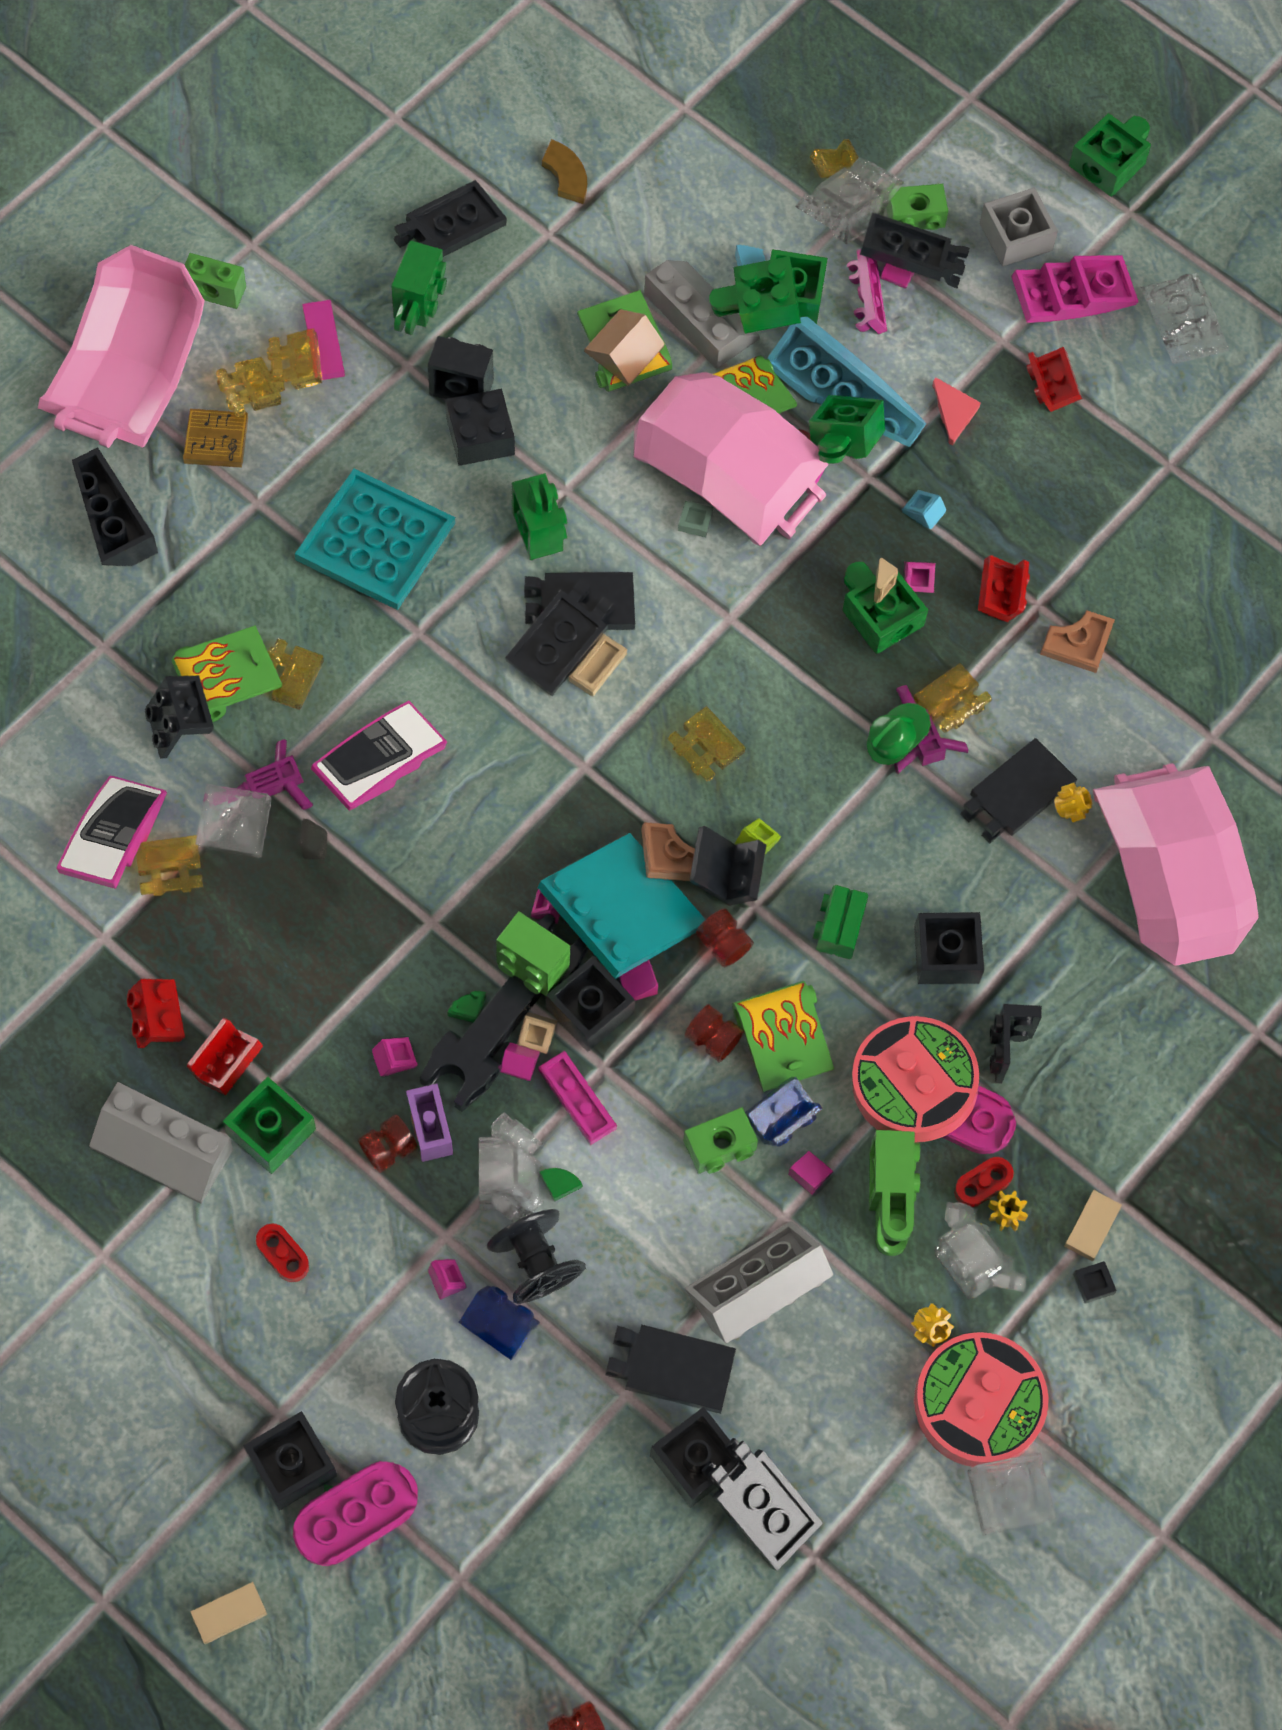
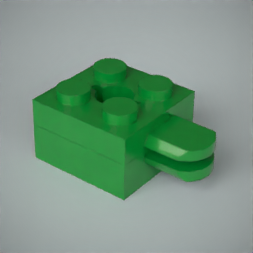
M1108 113L1074 145L1069 167L1112 197L1146 164L1151 143L1146 141L1150 130L1149 123L1140 116H1132L1123 124Z
M409 241L391 286L395 331L402 332L405 326V334L412 335L416 325L426 327L429 318H434L438 307V301L436 300L439 294H444L447 285V278H444L446 262H443L442 249Z
M790 256L733 267L735 285L713 289L709 295L711 308L717 317L739 313L745 334L801 323L795 276Z
M828 395L809 420L810 441L819 449V460L824 463L834 464L840 463L845 456H849L852 459L866 458L885 432L883 400Z
M546 473L512 482V514L530 560L562 552L563 541L567 539L564 526L568 523L567 516L563 507L558 508L556 502L558 500V493L555 484L549 483Z
M854 562L845 571L844 584L850 592L845 595L842 611L877 655L924 627L928 608L899 572L892 589L880 603L874 602L876 576L864 562Z

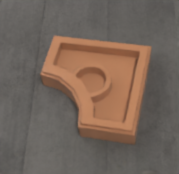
M1086 610L1083 617L1073 625L1063 627L1050 625L1040 655L1096 673L1115 619Z
M644 822L641 831L647 878L690 881L695 848L681 840L676 834L673 824Z

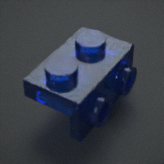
M791 1076L745 1113L763 1144L777 1145L779 1147L792 1139V1132L800 1126L804 1128L817 1119L816 1114L823 1108L819 1103L813 1102L798 1079Z
M486 1286L476 1293L458 1323L512 1360L518 1354L531 1331L536 1329L540 1322L534 1318V1313L523 1305L517 1306L507 1299L508 1295L502 1289L495 1286Z

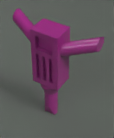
M907 685L896 688L902 704H916ZM930 716L931 726L928 734L902 760L894 764L895 771L899 774L917 757L922 766L945 760L946 749L968 753L967 744L963 741L941 738Z
M280 740L276 743L274 763L246 774V781L242 782L237 788L213 797L217 809L240 799H251L254 797L255 801L258 802L285 790L303 810L311 808L313 803L297 786L304 783L296 761L293 755L286 757L287 740Z

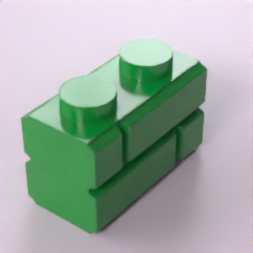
M833 885L830 895L824 893L820 911L825 912L823 922L817 921L812 938L818 940L817 951L852 959L869 896L867 893L854 889L850 890L839 885Z

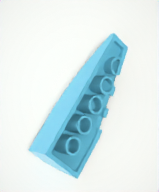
M800 317L801 323L790 325L767 358L770 360L773 370L778 377L805 399L821 405L828 395L883 400L885 432L883 435L908 447L913 444L927 423L909 404L866 364L809 317Z

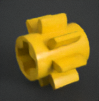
M1075 783L1062 786L1061 791L1057 793L1058 796L1054 800L1056 811L1060 817L1071 818L1072 822L1085 819V814L1089 813L1088 809L1092 808V798L1089 791L1085 787H1076Z
M999 1191L997 1195L999 1202L991 1200L988 1205L991 1210H994V1213L990 1215L989 1221H996L1000 1225V1231L1004 1227L1010 1226L1016 1231L1019 1226L1017 1219L1026 1221L1028 1214L1022 1211L1027 1201H1020L1016 1197V1191H1013L1011 1195H1005L1002 1191ZM1005 1207L1011 1208L1010 1215L1004 1213Z
M933 1303L929 1307L919 1309L914 1317V1321L911 1322V1325L917 1329L914 1336L920 1342H927L932 1347H935L936 1343L946 1341L951 1334V1329L954 1328L947 1321L951 1314L943 1307L939 1309Z

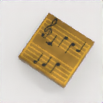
M190 409L183 455L184 464L242 468L248 413Z

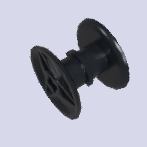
M542 1210L521 1218L503 1228L487 1243V1249L494 1253L508 1252L515 1249L521 1261L517 1265L525 1270L529 1278L514 1291L513 1303H527L545 1297L571 1283L586 1269V1264L579 1260H570L558 1264L553 1254L555 1247L554 1245L549 1246L544 1236L559 1221V1210Z
M434 1358L419 1362L404 1374L397 1386L395 1405L401 1433L411 1446L424 1453L443 1455L457 1451L469 1442L477 1429L480 1411L476 1384L466 1369L451 1360Z

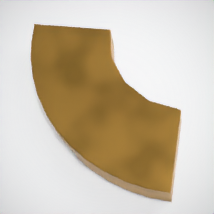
M551 139L542 159V167L550 170L557 178L559 197L584 204L587 196V174L581 160L567 146Z

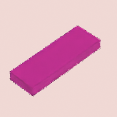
M331 300L302 304L316 380L345 377Z
M565 1051L538 1067V1071L590 1146L617 1129L616 1123Z

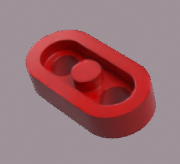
M992 1157L961 1176L956 1183L954 1194L957 1201L965 1207H977L998 1194L999 1191L1006 1189L1013 1178L1014 1171L1012 1165L1004 1158ZM998 1172L1001 1175V1179H993L990 1173ZM965 1189H973L976 1195L968 1196L965 1193Z
M271 1223L261 1227L256 1235V1245L262 1256L283 1280L287 1282L302 1280L309 1271V1261L305 1252L282 1226ZM272 1238L279 1241L275 1247L267 1245V1242ZM292 1262L299 1264L298 1269L295 1271L287 1269V1266Z

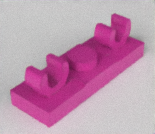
M861 249L856 251L858 260H852L847 263V267L851 272L857 270L855 274L848 277L853 284L860 283L857 291L860 300L864 303V307L853 311L858 319L864 317L863 321L856 323L855 326L860 332H865L872 327L878 334L887 332L877 260L860 255Z

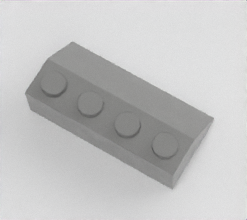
M666 260L645 275L644 295L716 369L760 339V335L757 332L744 333L739 314L717 317L713 313L709 295L714 288L687 261Z
M117 1082L101 1109L89 1145L90 1149L200 1204L204 1201L233 1151L230 1137Z
M790 1221L685 1287V1290L711 1330L727 1344L731 1340L742 1336L745 1331L756 1324L766 1321L778 1310L794 1303L797 1298L811 1289L821 1286L824 1281L833 1276V1272L821 1245Z

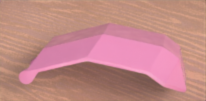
M129 245L98 263L94 285L72 347L47 392L39 399L38 409L57 415L54 421L56 429L73 431L97 440L100 445L107 448L112 445L116 438L142 448L145 447L177 388L202 316L205 300L185 265L133 245Z
M707 372L675 376L640 417L634 428V458L636 460L650 464L704 498L743 531L756 545L761 546L775 528L782 536L791 539L796 533L795 528L817 502L820 503L826 496V493L814 482L828 466V463L819 460L818 447L774 409L719 376ZM806 491L808 496L786 521L784 519L785 514Z
M1172 763L1163 765L1162 769L1133 775L1118 774L1114 776L1115 785L1093 789L1094 801L1099 804L1120 853L1137 917L1140 942L1174 966L1233 954L1257 921L1258 910L1256 895L1236 822L1210 767L1204 766L1178 771Z

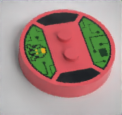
M919 1016L898 1018L876 1028L860 1045L854 1059L852 1071L854 1098L861 1114L876 1130L915 1132V1142L939 1139L961 1126L974 1108L979 1087L977 1058L968 1041L948 1024L936 1019Z
M968 1333L943 1343L928 1358L916 1383L914 1396L915 1412L923 1434L932 1446L945 1457L965 1466L990 1468L1016 1459L1032 1445L1045 1423L1048 1411V1390L1040 1367L1020 1345L1008 1338L992 1333Z

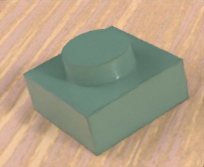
M685 501L678 524V531L706 537L714 507Z

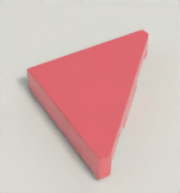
M935 377L932 387L935 389L939 411L949 438L948 442L953 446L980 408L981 403Z

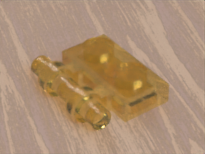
M314 328L287 335V345L285 346L280 345L278 337L269 339V347L267 348V358L271 361L269 380L273 383V390L275 392H283L285 390L284 383L291 381V385L295 390L322 383L318 335ZM289 359L290 367L283 369L282 360Z
M262 357L235 363V372L228 374L224 368L216 371L217 385L220 391L225 393L226 404L234 412L235 416H243L246 412L244 405L249 403L254 411L281 405V395ZM242 385L244 390L236 392L235 387Z
M278 638L274 646L269 648L268 654L275 669L277 665L284 666L285 669L281 677H279L282 687L273 691L272 700L301 710L324 662V656L299 646H295L292 655L286 654L284 651L288 643Z
M959 663L914 695V701L928 710L932 721L942 715L945 720L939 723V727L944 733H947L953 728L958 729L964 724V720L971 715H978L985 710V705L992 701V697L986 691L979 696L973 694V692L978 690L979 683ZM960 701H963L965 706L958 711L952 708Z
M707 706L684 722L683 728L688 733L685 737L682 738L677 731H674L667 738L674 746L673 750L676 754L683 756L692 765L691 770L696 775H701L707 782L716 775L709 765L715 762L723 770L742 756L746 750V747ZM696 743L706 752L701 757L691 748Z
M197 835L141 842L136 853L139 876L151 875L152 879L150 882L140 883L141 895L154 894L155 897L164 895V892L181 890L184 893L191 892V888L203 887L202 875H189V869L201 868ZM179 871L180 878L162 880L161 873Z

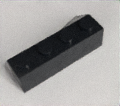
M97 447L73 459L72 464L101 564L107 566H133L157 554L158 551L153 533L99 448Z

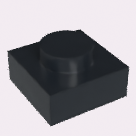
M1105 1261L1075 1270L1073 1273L1085 1304L1114 1295L1117 1291Z

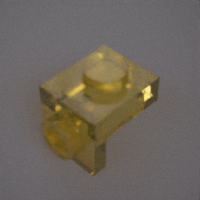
M844 139L837 149H815L810 155V159L820 178H847L859 161V157L849 139Z

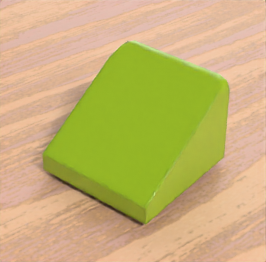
M758 818L742 829L735 844L760 840L767 844L766 855L780 840L781 836Z

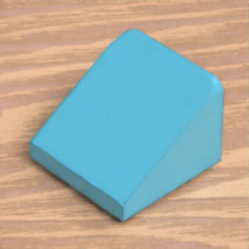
M736 245L735 258L738 266L766 261L763 249Z
M917 490L902 508V512L922 526L932 529L944 515L946 508L940 495Z

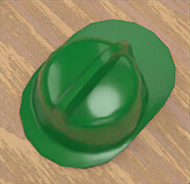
M914 703L901 704L892 709L888 714L874 720L870 726L867 740V749L871 758L883 765L895 764L902 760L929 732L931 721L926 709Z

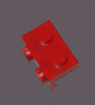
M1064 347L1038 358L1034 352L1028 353L1030 364H1027L1026 367L1032 381L1036 380L1038 387L1034 389L1040 405L1045 403L1049 411L1052 412L1082 399L1067 351Z
M992 555L985 558L978 611L1005 622L1022 614L1027 604L1025 596L1030 579V574L1028 573L1029 561L1022 560L1014 565Z
M140 979L127 994V1005L131 1009L133 1019L132 1034L136 1038L137 1047L145 1048L150 1042H180L185 1038L175 979Z
M223 1018L187 1063V1068L199 1083L226 1096L263 1048V1045L258 1039L237 1030L230 1020Z

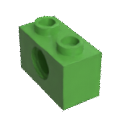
M943 184L888 188L885 204L888 218L921 229L936 230L938 228H945L949 211Z
M189 253L185 267L203 299L237 309L246 289L244 267Z
M743 1107L684 1131L683 1142L698 1174L705 1171L709 1174L717 1172L725 1166L724 1163L734 1159L737 1162L744 1161L754 1155L758 1145V1139ZM723 1138L730 1143V1146L723 1149L718 1148L714 1141Z

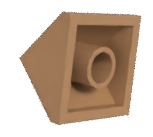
M620 309L589 343L584 352L629 386L660 352L665 343L645 314Z

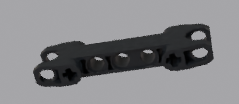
M548 913L537 924L552 933L556 925V918ZM581 938L570 947L569 970L557 986L580 967L589 948ZM515 975L513 977L510 976L463 1037H460L451 1030L442 1037L433 1049L431 1057L420 1076V1083L424 1086L433 1085L439 1077L445 1074L460 1076L464 1081V1085L456 1095L454 1107L463 1112L476 1099L485 1094L498 1077L502 1065L492 1058L538 1001L542 993H533L524 985L523 980Z

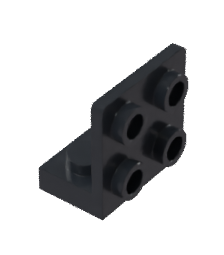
M199 675L166 676L145 708V717L150 722L153 732L152 742L158 750L160 759L168 757L182 735L210 734L214 729Z
M706 826L699 827L690 882L729 906L756 901L758 899L767 844L760 840L736 845Z
M1003 1004L1000 1014H995L994 1025L990 1027V1044H995L994 1055L990 1057V1073L995 1074V1083L1002 1084L1010 1066V1040L1024 1042L1033 1038L1042 1018V1006Z

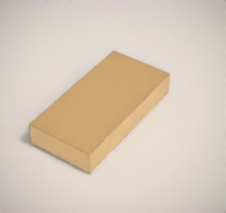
M603 634L570 674L569 682L593 697L627 655V649Z
M1093 1190L1064 1247L1094 1261L1122 1204Z
M253 1582L191 1611L204 1644L212 1642L267 1615Z

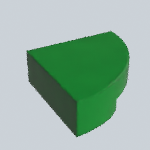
M473 991L460 997L450 1005L447 1015L474 1023L481 1014L486 992Z
M549 1168L539 1172L554 1202L583 1187L579 1178L567 1170Z

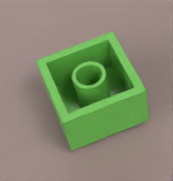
M519 911L496 939L497 964L500 970L508 976L513 977L515 975L523 980L524 985L535 994L540 992L546 996L557 986L569 970L570 945Z

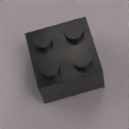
M437 336L428 362L429 395L449 399L490 391L494 381L493 349H489L481 344L473 345L461 342L453 337Z
M502 388L445 399L446 419L458 466L515 455V436Z
M980 912L918 913L914 926L918 984H979L984 973Z
M593 956L546 995V1009L589 1052L634 1014L635 999Z
M704 1407L651 1446L650 1457L690 1508L717 1488L701 1472L710 1461L716 1466L718 1464L721 1465L727 1474L738 1463L724 1448L730 1439Z
M302 1411L243 1445L246 1455L279 1511L337 1477L333 1463Z

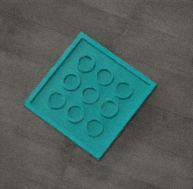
M354 468L296 551L295 560L398 610L455 525L456 517Z
M631 833L541 880L537 887L615 979L700 931L707 923V920L672 880L647 878L644 849Z

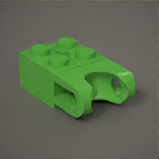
M876 1130L869 1149V1211H876V1247L878 1251L888 1256L899 1255L905 1250L908 1238L911 1236L914 1227V1202L916 1201V1193H919L920 1173L914 1172L916 1170V1162H919L920 1143L915 1142V1132ZM883 1237L891 1241L900 1242L897 1245L891 1246L884 1241Z

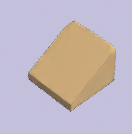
M883 558L879 559L874 593V602L880 603L892 589L898 574V568Z
M528 1012L525 1015L517 1045L547 1054L558 1021Z

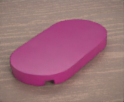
M979 1086L976 1103L968 1118L956 1130L942 1138L974 1153H995L1003 1149L1010 1142L1016 1128L1015 1115H1013L1007 1100Z
M379 1461L368 1465L311 1500L299 1511L294 1522L293 1538L298 1551L311 1563L321 1566H332L343 1562L401 1526L411 1517L417 1505L418 1488L414 1477L401 1465L393 1462Z

